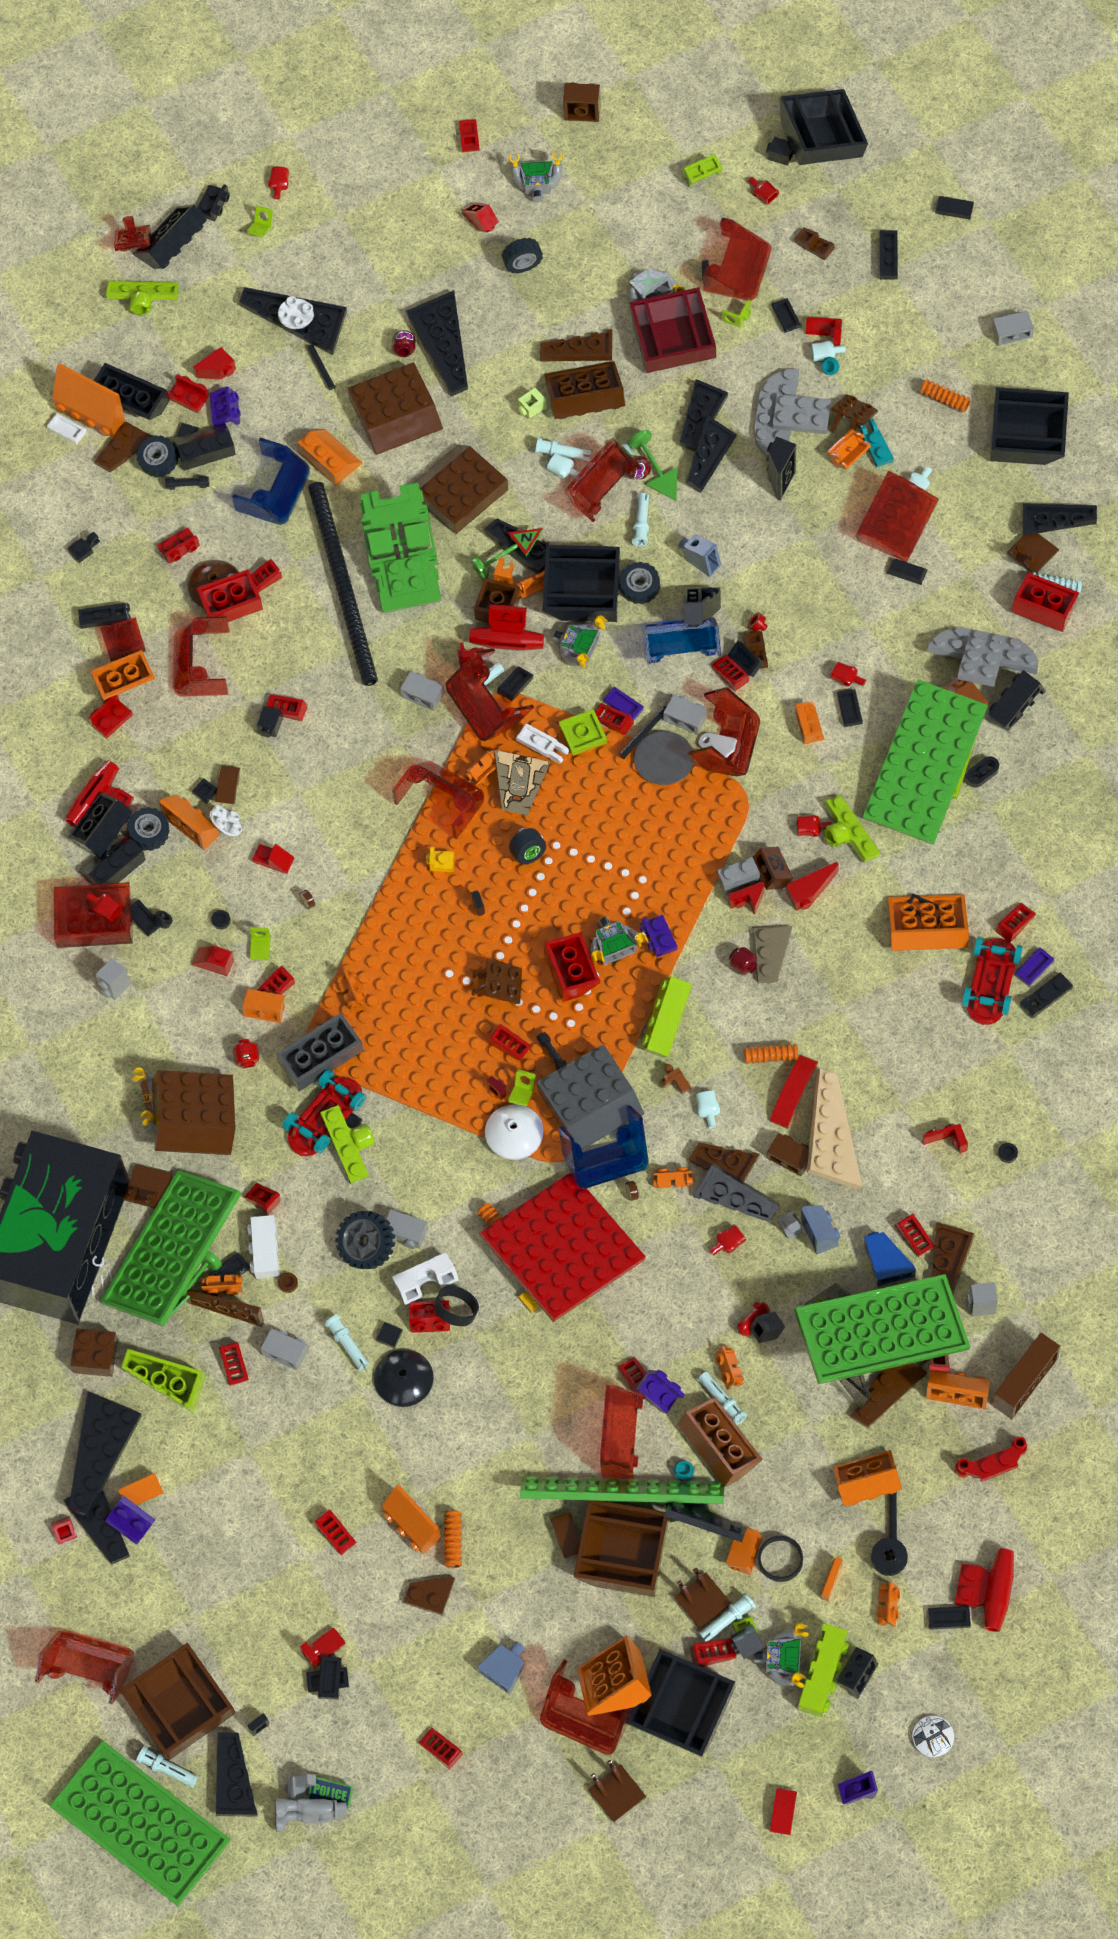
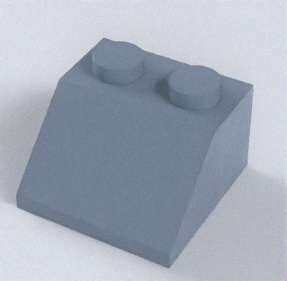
M822 1205L801 1207V1223L816 1254L818 1255L839 1246V1239L841 1237L836 1227L833 1228L831 1224L832 1217L829 1211H825Z

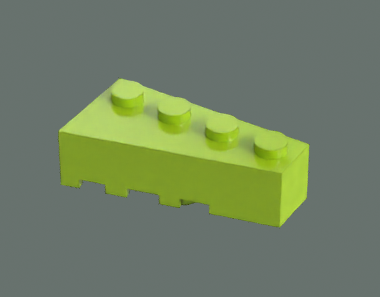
M672 976L661 979L653 1012L648 1022L647 1034L642 1039L643 1051L662 1058L669 1056L692 987L691 983Z
M127 1349L121 1367L127 1374L194 1413L206 1378L203 1371Z
M826 1623L823 1624L822 1638L818 1640L816 1646V1657L810 1666L809 1678L806 1679L798 1705L799 1711L821 1718L824 1712L828 1713L831 1701L828 1700L829 1694H834L837 1682L834 1679L836 1674L840 1675L843 1667V1662H840L842 1654L846 1655L849 1648V1643H846L847 1630Z

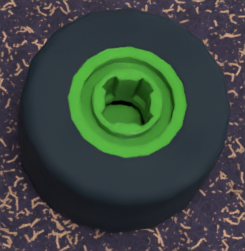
M527 828L513 836L509 849L520 864H530L537 861L544 854L546 842L536 829Z

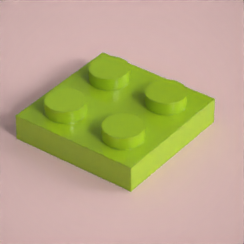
M594 709L559 721V727L572 756L608 743Z

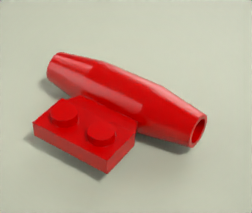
M490 604V626L470 628L469 643L492 649L538 650L543 649L544 634L524 629L526 627L527 607Z
M107 760L91 775L74 798L65 817V821L69 825L75 827L100 791L118 799L127 807L133 802V796L120 788L111 787L119 771V767L114 762Z
M999 1548L990 1572L982 1566L961 1565L955 1604L973 1608L984 1605V1629L991 1632H1000L1009 1608L1014 1579V1551Z

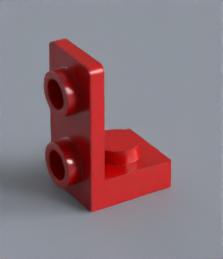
M807 317L806 334L830 336V338H833V345H840L842 319Z
M949 1124L944 1129L937 1131L933 1129L923 1135L924 1145L951 1137L954 1148L958 1147L960 1153L968 1150V1142L961 1124Z
M332 1628L310 1646L305 1642L299 1647L307 1661L315 1668L321 1664V1657H330L343 1647L346 1642L337 1630Z

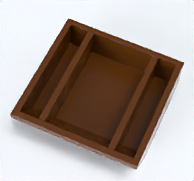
M414 362L348 387L350 402L376 455L443 429L436 406Z
M460 444L413 482L419 483L424 498L423 505H427L428 510L455 535L509 490L508 479L471 446Z
M157 1070L152 1078L154 1150L231 1155L236 1129L233 1075Z
M588 1500L574 1578L598 1588L655 1597L669 1518L664 1516L665 1512Z
M188 1642L119 1690L167 1761L236 1714L233 1706Z

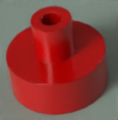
M760 612L756 613L750 619L748 627L754 632L759 629L765 631L768 627L765 624L766 617Z

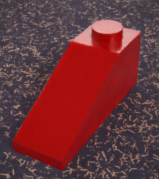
M834 862L786 885V893L796 911L808 909L839 872L838 862Z

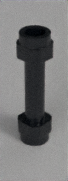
M199 476L197 479L176 480L174 477L165 478V488L175 490V487L183 486L210 487L209 476Z
M546 1032L539 1034L536 1039L540 1046L546 1049L556 1064V1070L566 1066L567 1062L565 1060L562 1061L552 1046L549 1035Z

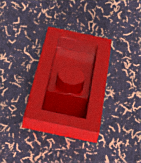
M259 844L252 862L288 874L295 857L277 844L273 848Z
M759 882L729 894L728 903L730 908H741L749 902L755 914L765 892L764 882Z
M256 1183L244 1196L248 1202L258 1206L266 1216L280 1203V1194L259 1183Z

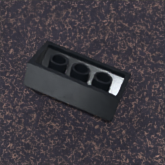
M194 204L177 206L133 255L154 269H164L169 265V260L181 252L182 246L188 244L193 239L192 236L203 229V224L207 220Z
M107 363L103 364L94 379L95 382L119 394L123 409L148 420L160 416L170 401L166 389Z

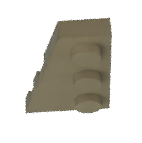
M792 926L754 928L758 984L778 982Z

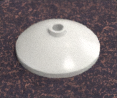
M510 1104L497 1109L489 1117L485 1127V1137L490 1149L496 1155L509 1160H519L533 1154L540 1146L544 1133L542 1121L537 1113L529 1107L518 1104ZM511 1125L517 1126L515 1129L510 1128Z

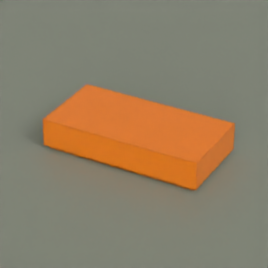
M834 1558L821 1593L822 1600L829 1602L842 1567L843 1559Z

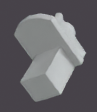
M790 1211L778 1219L788 1238H795L802 1233L803 1227L794 1212Z
M305 1774L287 1778L288 1783L285 1784L284 1791L288 1793V1798H292V1800L306 1799V1788L316 1786V1775Z

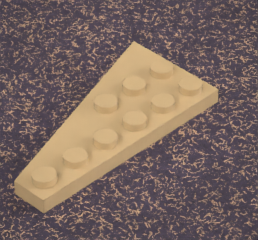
M820 1068L816 1074L807 1173L855 1189H861L863 1186L838 1074Z

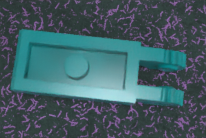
M874 419L869 420V426L873 431L871 433H867L865 425H858L860 432L865 436L863 441L868 442L871 446L868 451L876 467L894 462V457L880 430H878Z

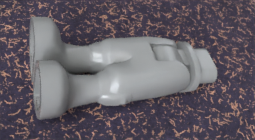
M275 1798L276 1832H283L290 1821L324 1823L332 1821L334 1817L335 1820H338V1817L347 1816L346 1802L337 1803V1800L302 1798L289 1800Z

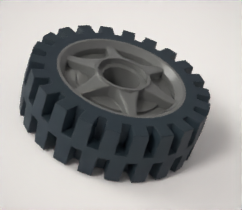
M357 1211V1213L349 1214L350 1217L343 1219L345 1222L340 1223L339 1227L341 1229L336 1232L339 1235L338 1238H335V1242H338L336 1249L340 1251L338 1253L339 1256L344 1258L343 1261L349 1264V1266L357 1269H375L378 1266H382L384 1261L389 1260L390 1257L388 1255H392L393 1250L391 1248L395 1247V1242H393L395 1234H392L394 1229L392 1226H389L390 1222L383 1215L372 1211ZM365 1236H367L366 1244L363 1242Z

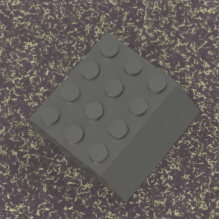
M604 1044L537 1081L538 1092L577 1152L644 1115V1111L633 1088Z

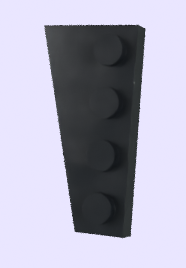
M103 1490L88 1518L71 1511L111 1565L130 1557L121 1533L105 1521L112 1511ZM70 1497L63 1500L68 1508Z

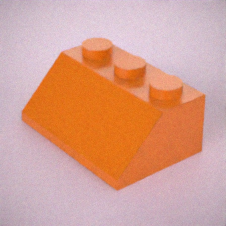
M326 429L310 431L297 442L299 453L334 485H338L362 464V461Z
M142 650L90 671L94 684L103 700L155 679Z
M173 795L159 801L161 811L164 816L166 815L167 821L203 850L220 835L218 828L211 819L205 818L204 813L197 808L195 810L186 798Z
M931 1370L926 1399L986 1410L990 1381L980 1376L971 1378L963 1373L949 1374L944 1371Z
M891 1450L833 1467L844 1506L856 1505L860 1501L873 1500L878 1496L894 1494L898 1490H902Z
M398 1484L383 1503L382 1509L384 1513L382 1515L387 1522H393L397 1526L395 1529L402 1538L406 1536L410 1540L409 1545L415 1552L420 1551L424 1554L441 1539L439 1527Z

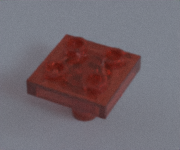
M133 216L124 217L125 229L115 231V251L125 252L131 248L137 247L142 249L150 245V225L135 227Z
M136 617L100 627L111 662L140 650L146 652Z

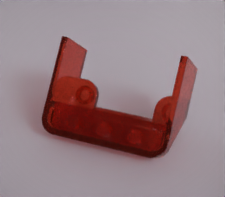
M612 438L567 486L565 493L570 502L594 522L595 518L593 515L598 514L602 508L600 506L601 499L624 474L632 475L637 469L641 470L642 466L615 438Z
M227 616L196 617L175 632L173 690L176 695L180 697L229 695L226 678L208 679L205 668L193 666V635L230 633Z
M494 648L476 651L446 682L448 694L477 737L482 741L491 740L514 727L534 708L533 705H527L518 708L511 707L502 711L484 684L490 674L485 661L496 651Z
M728 687L706 692L704 697L715 706L713 717L721 726L719 735L737 740L735 752L726 758L713 746L689 751L688 755L707 771L736 777L746 775L760 726L759 715Z
M424 761L410 766L392 790L394 804L398 805L413 783H420L423 780L454 797V806L461 811L452 823L453 836L455 839H458L484 803L483 791L432 761Z
M606 1385L600 1451L602 1478L634 1479V1467L638 1468V1455H635L638 1409L642 1410L643 1397H639L637 1392L616 1385Z
M60 1630L40 1652L35 1682L39 1683L45 1675L52 1679H58L64 1676L65 1673L73 1674L103 1683L102 1689L110 1695L109 1703L113 1704L121 1694L119 1690L125 1685L133 1662L134 1651L124 1646L75 1632Z
M564 1659L552 1676L540 1715L541 1724L549 1730L606 1755L613 1754L628 1726L626 1721L632 1708L588 1716L584 1701L574 1697L576 1691L574 1683L563 1677L568 1662Z

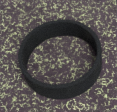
M448 1286L439 1291L434 1301V1309L437 1315L445 1322L454 1326H467L474 1321L479 1311V1304L476 1298L467 1290L456 1286ZM443 1296H454L463 1300L470 1306L473 1315L462 1317L452 1314L444 1308L440 1298Z
M779 1535L767 1539L760 1547L758 1554L760 1570L767 1578L776 1582H786L798 1575L803 1565V1552L800 1545L788 1536ZM786 1541L797 1548L801 1561L795 1572L788 1576L778 1577L764 1569L761 1563V1554L770 1543Z

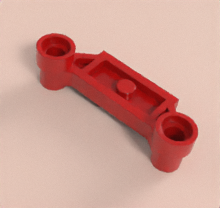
M1017 1437L1012 1442L1010 1448L974 1462L962 1458L957 1462L955 1472L959 1477L972 1476L979 1478L983 1482L1014 1470L1019 1466L1017 1462L1020 1457L1027 1451L1026 1440L1023 1437Z

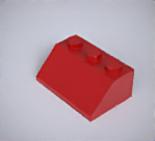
M248 569L197 588L211 628L263 610L260 595Z
M1028 572L1014 597L1011 612L1063 632L1080 592Z
M581 932L545 942L544 955L562 1002L581 997L600 984V979Z

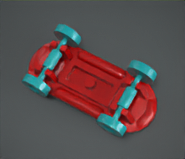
M977 936L974 955L978 957L971 987L965 988L962 1006L967 1007L968 1014L976 1023L990 1025L999 1021L1003 1015H1008L1012 996L1008 995L1015 964L1020 963L1023 945L1017 944L1015 948L1012 943L1002 938L989 939L983 943V937Z
M330 1069L322 1074L318 1081V1085L323 1088L300 1117L296 1113L291 1112L282 1124V1128L289 1131L288 1143L291 1150L300 1156L308 1157L316 1153L321 1154L327 1148L331 1137L320 1112L339 1105L346 1120L353 1111H357L365 1102L366 1095L362 1093L360 1085L355 1080L348 1077L333 1079L335 1073Z

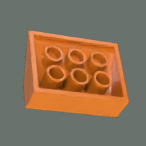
M60 363L57 365L52 396L55 409L60 413L65 412L69 414L75 421L80 420L91 429L99 430L104 436L114 437L126 422L119 394Z
M964 894L920 896L939 905V909L935 908L932 903H923L917 898H914L912 904H909L908 901L911 899V896L888 897L891 951L968 948L969 928ZM916 910L920 911V916L916 915ZM938 916L941 917L939 925L936 924Z
M628 1635L577 1668L588 1716L632 1708L640 1703H644L652 1696L641 1650Z

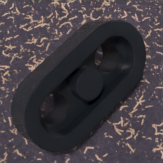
M992 756L983 758L968 770L966 774L968 785L980 787L998 773L999 761ZM992 766L993 769L988 770L986 767ZM977 777L979 780L974 781L972 778Z

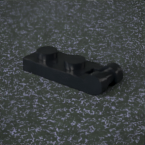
M128 603L78 609L80 628L119 623L129 624L131 623V615H129L130 605Z
M1060 972L1030 996L1024 998L1020 1002V1006L1023 1009L1026 1008L1029 1011L1028 1014L1035 1018L1069 992L1073 985ZM1035 1001L1038 1006L1034 1007L1032 1003Z

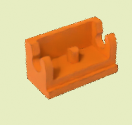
M850 429L827 451L832 464L847 470L871 447L868 442L862 440L865 436L854 431V429Z
M499 557L494 571V580L514 585L515 579L512 578L513 562L510 563L509 568L505 569L503 568L505 559Z
M814 703L795 704V714L804 744L824 740Z
M247 989L242 1005L243 1016L281 1023L285 1005H283L285 995Z
M155 1473L118 1490L121 1498L125 1496L136 1505L164 1494Z
M747 1528L742 1542L733 1540L726 1565L730 1566L731 1570L751 1575L762 1540L758 1530Z

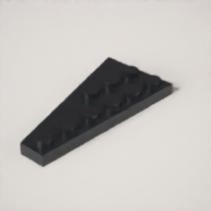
M244 287L239 301L240 306L331 355L334 354L347 314V307L303 299L312 304L313 319L304 328L291 329L284 326L278 318L279 307L290 296Z
M453 290L406 311L408 319L451 396L468 390L455 292Z
M91 1392L87 1393L69 1510L88 1518L142 1417L141 1413Z

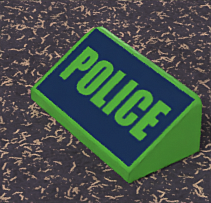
M316 1778V1786L310 1787L308 1799L337 1800V1803L346 1802L347 1809H349L354 1789L350 1785Z

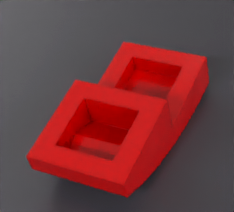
M476 119L459 121L462 153L480 151Z
M776 1789L770 1832L791 1835L797 1791Z

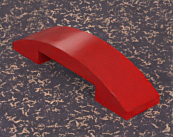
M803 1055L799 1056L780 1093L770 1122L788 1129L795 1114V1109L809 1079H811L817 1067L818 1061Z

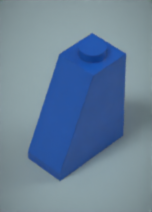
M871 1232L864 1237V1245L877 1286L915 1277V1266L884 1232Z

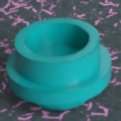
M828 357L822 362V370L825 374L834 375L839 371L840 365L836 358Z
M680 1461L674 1467V1475L681 1481L691 1479L694 1474V1467L688 1461Z

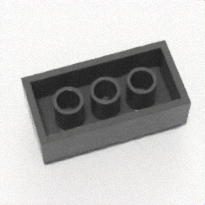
M339 1013L276 1053L279 1065L300 1092L320 1079L326 1070L330 1069L333 1071L364 1050L360 1038L344 1016Z

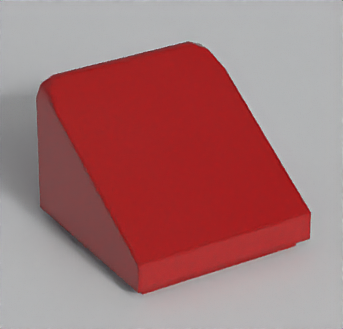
M70 1516L51 1523L58 1545L77 1538Z

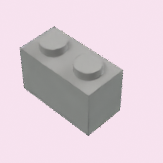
M1018 311L1011 315H1002L993 319L992 329L998 346L1033 338L1034 327L1028 311Z
M410 671L400 688L401 697L435 711L444 695V687L437 680L432 681L421 673Z
M673 695L664 711L665 722L698 735L707 719V709L699 703L694 704L682 696Z
M753 857L717 870V880L724 895L759 883L760 872Z
M112 958L96 974L97 983L101 987L100 991L107 998L111 997L116 1000L130 985L126 969Z
M390 1209L386 1220L390 1222L389 1226H392L394 1229L392 1231V1234H395L393 1242H401L410 1249H414V1247L420 1249L428 1230L427 1221Z
M995 1282L972 1284L970 1292H967V1310H971L972 1316L996 1314L998 1300Z
M271 1329L261 1347V1353L265 1357L298 1371L308 1352V1347L305 1344L306 1342L299 1337L294 1339L289 1337L283 1330L277 1329L276 1331Z

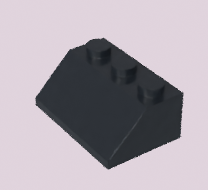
M225 423L173 438L184 471L236 455L230 431Z
M776 436L774 442H770L767 448L769 453L767 457V462H769L767 471L768 479L776 498L781 501L796 473V444Z
M100 791L67 837L90 853L101 857L107 851L112 840L117 837L122 826L129 820L133 811L118 799Z
M120 835L109 844L107 851L101 857L95 856L79 869V872L101 894H106L141 865L146 858L143 850L131 838Z

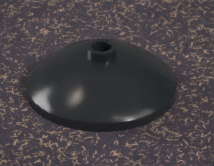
M407 1349L396 1350L387 1354L378 1363L374 1373V1384L379 1396L385 1402L397 1407L413 1406L424 1400L430 1393L434 1381V1374L429 1361L420 1353ZM404 1371L406 1375L400 1376V1372Z

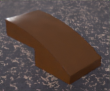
M805 227L794 239V242L800 247L823 260H826L835 249L834 243L820 238L818 232Z
M762 631L744 633L745 645L764 662L760 669L768 668Z
M221 766L216 803L235 804L240 768Z
M570 1512L551 1518L564 1558L577 1555L580 1539Z

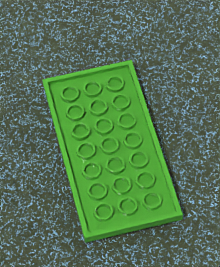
M917 679L864 812L863 819L934 845L988 705Z
M178 1170L100 1302L107 1307L164 1327L241 1195L239 1190Z
M946 1274L796 1307L794 1310L818 1385L970 1349V1344Z
M104 1741L99 1744L50 1805L54 1811L177 1907L181 1905L231 1842V1839Z

